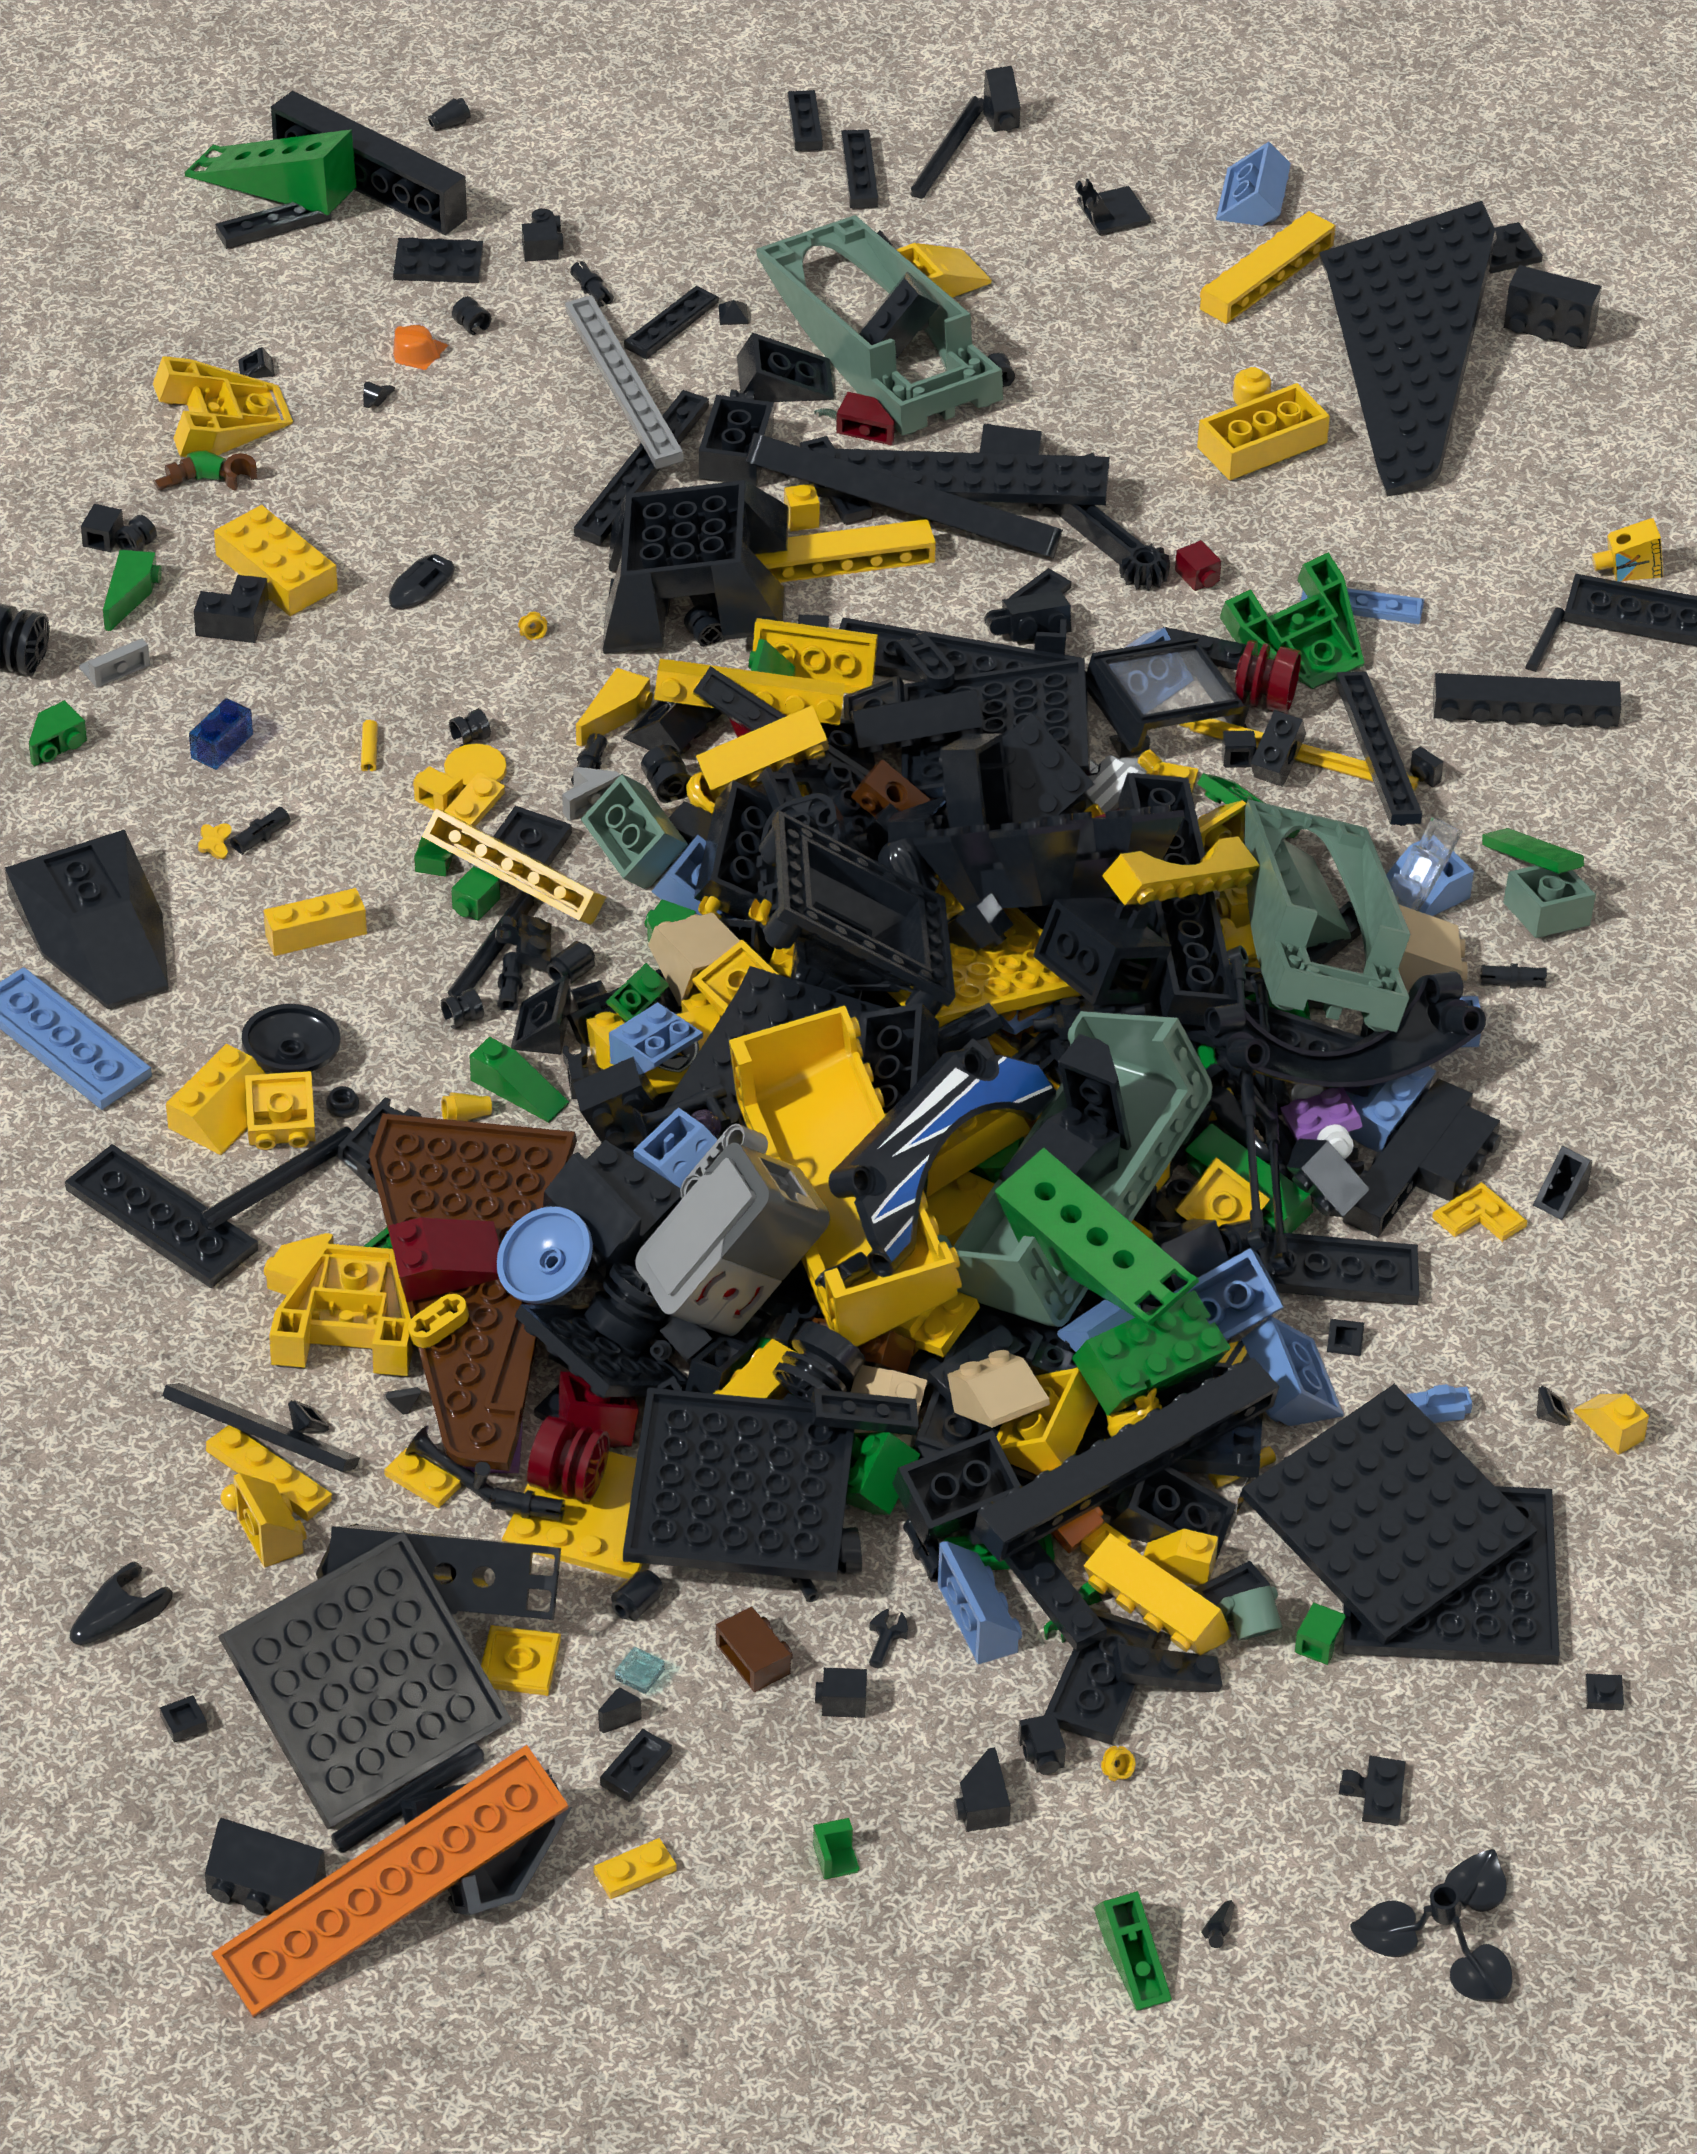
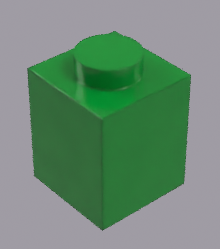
M473 866L451 888L452 909L462 917L469 916L479 921L501 899L500 878Z

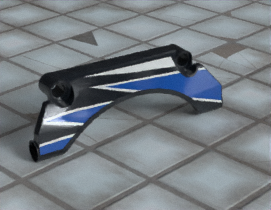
M975 1048L944 1053L848 1156L832 1170L828 1180L831 1193L837 1198L855 1197L856 1199L854 1204L867 1241L872 1248V1251L867 1256V1263L876 1275L880 1277L892 1275L914 1251L917 1241L919 1206L928 1172L942 1145L957 1128L972 1117L991 1110L1012 1112L1033 1121L1055 1099L1056 1089L1039 1065L1004 1055H994L985 1061L980 1051Z

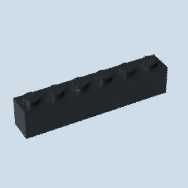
M1435 673L1433 718L1446 721L1456 719L1474 720L1476 722L1502 721L1509 724L1517 722L1536 723L1538 725L1566 724L1571 727L1588 725L1608 728L1618 727L1621 713L1620 681Z
M1437 1078L1430 1089L1425 1088L1420 1095L1416 1108H1410L1405 1115L1401 1128L1399 1130L1394 1129L1391 1133L1386 1148L1378 1150L1369 1171L1364 1170L1361 1173L1360 1178L1370 1190L1343 1217V1222L1378 1238L1417 1186L1418 1171L1421 1163L1464 1105L1471 1107L1473 1093Z

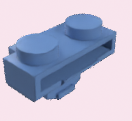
M1445 1384L1434 1386V1388L1424 1392L1406 1394L1433 1423L1463 1420L1465 1414L1471 1413L1472 1400L1467 1387L1454 1388Z

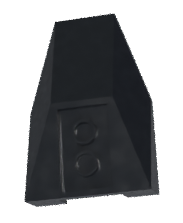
M125 829L5 867L8 896L42 957L104 1007L111 1009L169 990L163 914Z

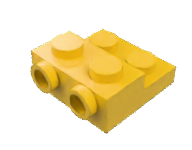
M311 1071L245 1075L249 1145H256L260 1150H269L280 1143H289L294 1148H302L307 1146L309 1142L316 1141Z
M957 1292L958 1295L891 1329V1331L915 1341V1347L944 1357L980 1306L976 1298Z

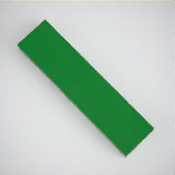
M1510 828L1482 834V845L1558 874L1584 866V855Z

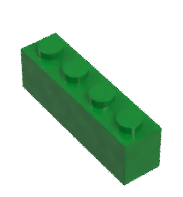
M1212 1123L1185 1149L1188 1163L1187 1168L1197 1179L1202 1176L1217 1157L1250 1183L1248 1150ZM1257 1157L1259 1190L1270 1198L1269 1202L1262 1209L1263 1220L1275 1232L1271 1166ZM1280 1173L1284 1233H1292L1314 1211L1310 1194L1301 1190L1294 1182Z

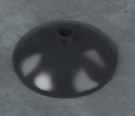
M280 1004L265 1008L249 1018L242 1030V1048L244 1052L252 1056L259 1067L273 1073L316 1071L331 1062L340 1048V1030L335 1021L326 1013L301 1004Z

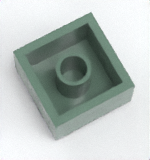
M1531 866L1508 872L1503 903L1535 938L1590 926L1596 894L1574 870L1558 874L1539 866Z

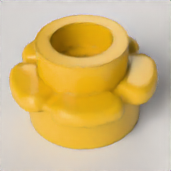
M529 612L526 616L521 617L518 622L520 635L525 636L530 641L543 638L547 632L546 618L544 616L541 617L539 612Z
M1111 1746L1104 1753L1101 1762L1102 1772L1104 1775H1108L1109 1780L1114 1782L1118 1779H1127L1135 1770V1758L1124 1746H1119L1118 1748Z

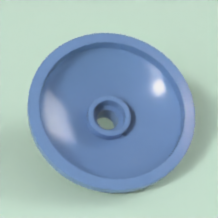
M544 1207L523 1216L509 1229L498 1251L497 1273L503 1287L516 1299L531 1304L547 1303L568 1293L582 1279L591 1261L593 1242L588 1226L573 1211L562 1207Z

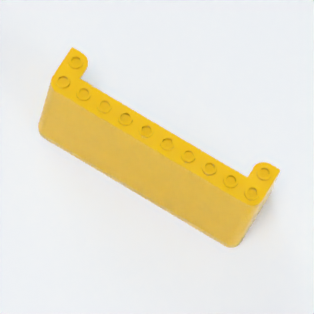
M841 1006L729 1040L736 1097L747 1128L766 1136L768 1141L766 1155L797 1166L803 1171L829 1211L830 1221L827 1229L802 1257L801 1261L829 1329L837 1332L858 1347L958 1295L957 1289L962 1287V1283L956 1269L960 1267L955 1247L949 1248L945 1241L939 1242L937 1238L939 1228L934 1215L928 1216L926 1212L928 1203L923 1191L919 1206L915 1249L892 1275L880 1277L871 1271L867 1276L845 1288L839 1271L835 1268L824 1272L826 1289L823 1286L818 1287L815 1285V1280L824 1270L840 1264L858 1252H863L868 1256L872 1251L854 1204L855 1197H835L830 1191L828 1180L832 1170L888 1114H884L882 1109L885 1107L880 1089H874L872 1086L874 1078L869 1063L863 1064L861 1060L863 1051L859 1039L856 1038L861 1036L859 1023L856 1017L850 1018L846 1006Z

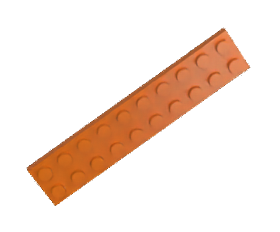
M525 1745L212 1952V1956L252 2017H255L456 1884L460 1878L471 1874L567 1810L569 1805L528 1745Z

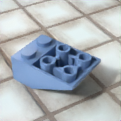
M678 1107L633 1150L634 1159L681 1189L685 1178L716 1143L717 1139L702 1123Z

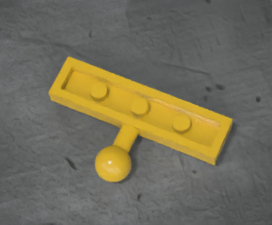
M228 1425L206 1441V1452L235 1472L274 1483L281 1496L287 1495L293 1512L307 1522L332 1501V1493L237 1428ZM234 1484L226 1486L220 1496L223 1507L231 1512H237Z

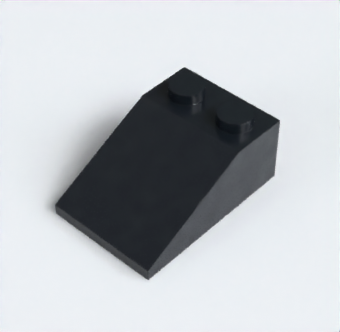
M753 332L737 355L740 393H746L748 390L754 391V400L794 402L834 399L829 358Z
M1069 1106L1044 1122L999 1173V1179L1005 1182L1041 1149L1045 1148L1083 1182L1090 1185L1118 1168L1121 1135Z
M1168 1466L1120 1493L1109 1525L1127 1537L1145 1543L1182 1529L1217 1536V1560L1236 1505Z

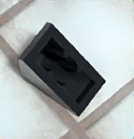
M1561 1146L1533 1206L1562 1220L1587 1192L1592 1160L1565 1146Z

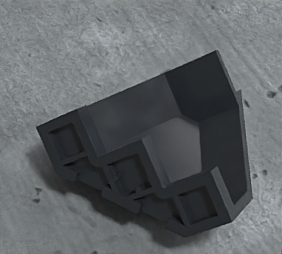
M549 1769L545 1770V1772L548 1774V1776L558 1789V1786L556 1782L553 1780L552 1774H550ZM466 1784L449 1786L401 1800L400 1804L405 1825ZM569 1806L567 1810L471 1874L460 1878L456 1884L448 1888L451 1896L448 1897L447 1902L452 1911L458 1914L471 1915L520 1900L572 1807Z

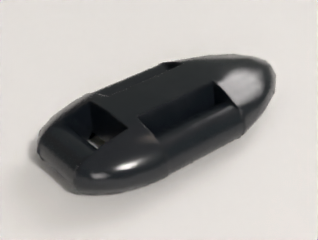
M437 554L427 555L418 559L395 580L389 593L390 606L394 609H406L429 600L453 576L455 570L453 562Z

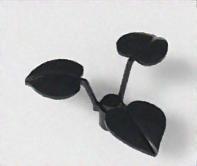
M1494 1849L1473 1855L1453 1868L1447 1875L1445 1882L1431 1890L1430 1905L1423 1908L1424 1913L1417 1923L1415 1912L1409 1905L1401 1901L1392 1900L1373 1906L1358 1920L1350 1924L1353 1935L1363 1946L1387 1957H1403L1413 1952L1418 1945L1415 1931L1422 1930L1430 1916L1439 1924H1452L1462 1952L1465 1957L1457 1959L1450 1969V1981L1455 1990L1464 1997L1476 2001H1501L1511 1991L1513 1982L1512 1969L1506 1955L1500 1949L1490 1944H1483L1471 1953L1460 1923L1461 1910L1465 1909L1467 1905L1475 1911L1485 1912L1496 1908L1506 1896V1878Z

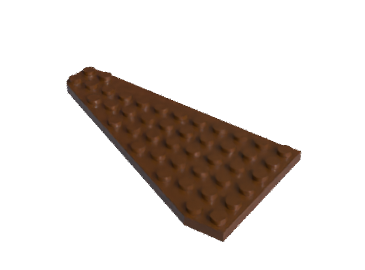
M383 1113L369 1158L387 1228L388 1225L420 1217L494 1221L499 1245H501L509 1229L519 1219L534 1210L543 1208L544 1191L573 1155L577 1142L576 1133L574 1131ZM500 1279L407 1302L412 1319L416 1314L447 1294H458L466 1301L469 1318L463 1326L431 1347H418L447 1455L461 1466L475 1467L479 1462H486L490 1465L491 1469L509 1471L519 1440L537 1337L527 1333L524 1330L525 1325L514 1315L520 1305H544V1303L531 1304L516 1299L503 1287ZM452 1309L448 1310V1311L453 1312V1314L457 1312V1311H453ZM422 1328V1329L419 1330V1331L423 1330V1331H425V1332L430 1331V1330H425L424 1328Z

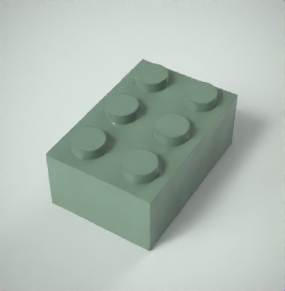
M621 774L581 818V821L622 878L643 889L650 887L688 846L646 786L624 774Z

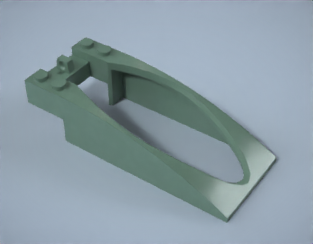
M856 215L756 249V255L777 291L812 342L826 358L830 359L832 365L858 394L875 397L893 419L894 429L902 436L928 427L927 417L938 413L945 420L955 417V407L971 402L977 408H981L1003 400L1002 369L972 344L971 314ZM813 246L831 248L851 261L888 293L893 290L906 272L911 273L940 305L929 318V326L924 331L936 348L945 372L912 384L904 378L896 368L895 340L888 339L871 345L806 287L803 271V261L806 252Z
M1248 799L1245 806V846L1260 865L1252 874L1253 879L1246 885L1248 909L1258 963L1272 1004L1283 1010L1290 1011L1294 1008L1304 1011L1307 1000H1314L1325 1003L1323 1011H1325L1326 1018L1339 1020L1343 1008L1361 1011L1365 1024L1372 1030L1378 1032H1385L1386 1030L1397 1032L1409 1000V995L1398 968L1411 934L1367 827ZM1307 829L1315 833L1331 853L1359 922L1365 953L1363 974L1310 961L1306 945L1318 912L1315 909L1291 903L1274 857L1283 840L1296 830Z

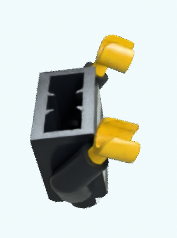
M714 896L703 897L698 907L700 914L714 913L739 940H743L757 954H773L774 947L766 942V936L763 932L765 925L771 918V916L768 917L772 908L770 901L763 899L762 903H760L757 899H754L749 910V917L753 920L728 919L723 913H717L722 904L720 900Z

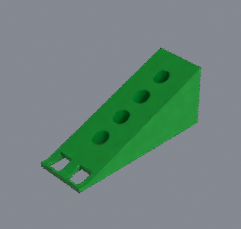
M352 129L228 146L213 144L184 173L189 178L285 204L294 202L307 210L321 211L325 215H329L356 188ZM211 151L222 153L218 157H207ZM198 166H209L206 170L194 171Z
M1045 1148L1041 1149L994 1190L1018 1243L1023 1236L1035 1237L1052 1267L1149 1326L1199 1283L1196 1276L1189 1273ZM1172 1274L1188 1282L1177 1293L1171 1292L1162 1284ZM1150 1294L1163 1304L1152 1315L1146 1314L1137 1306Z

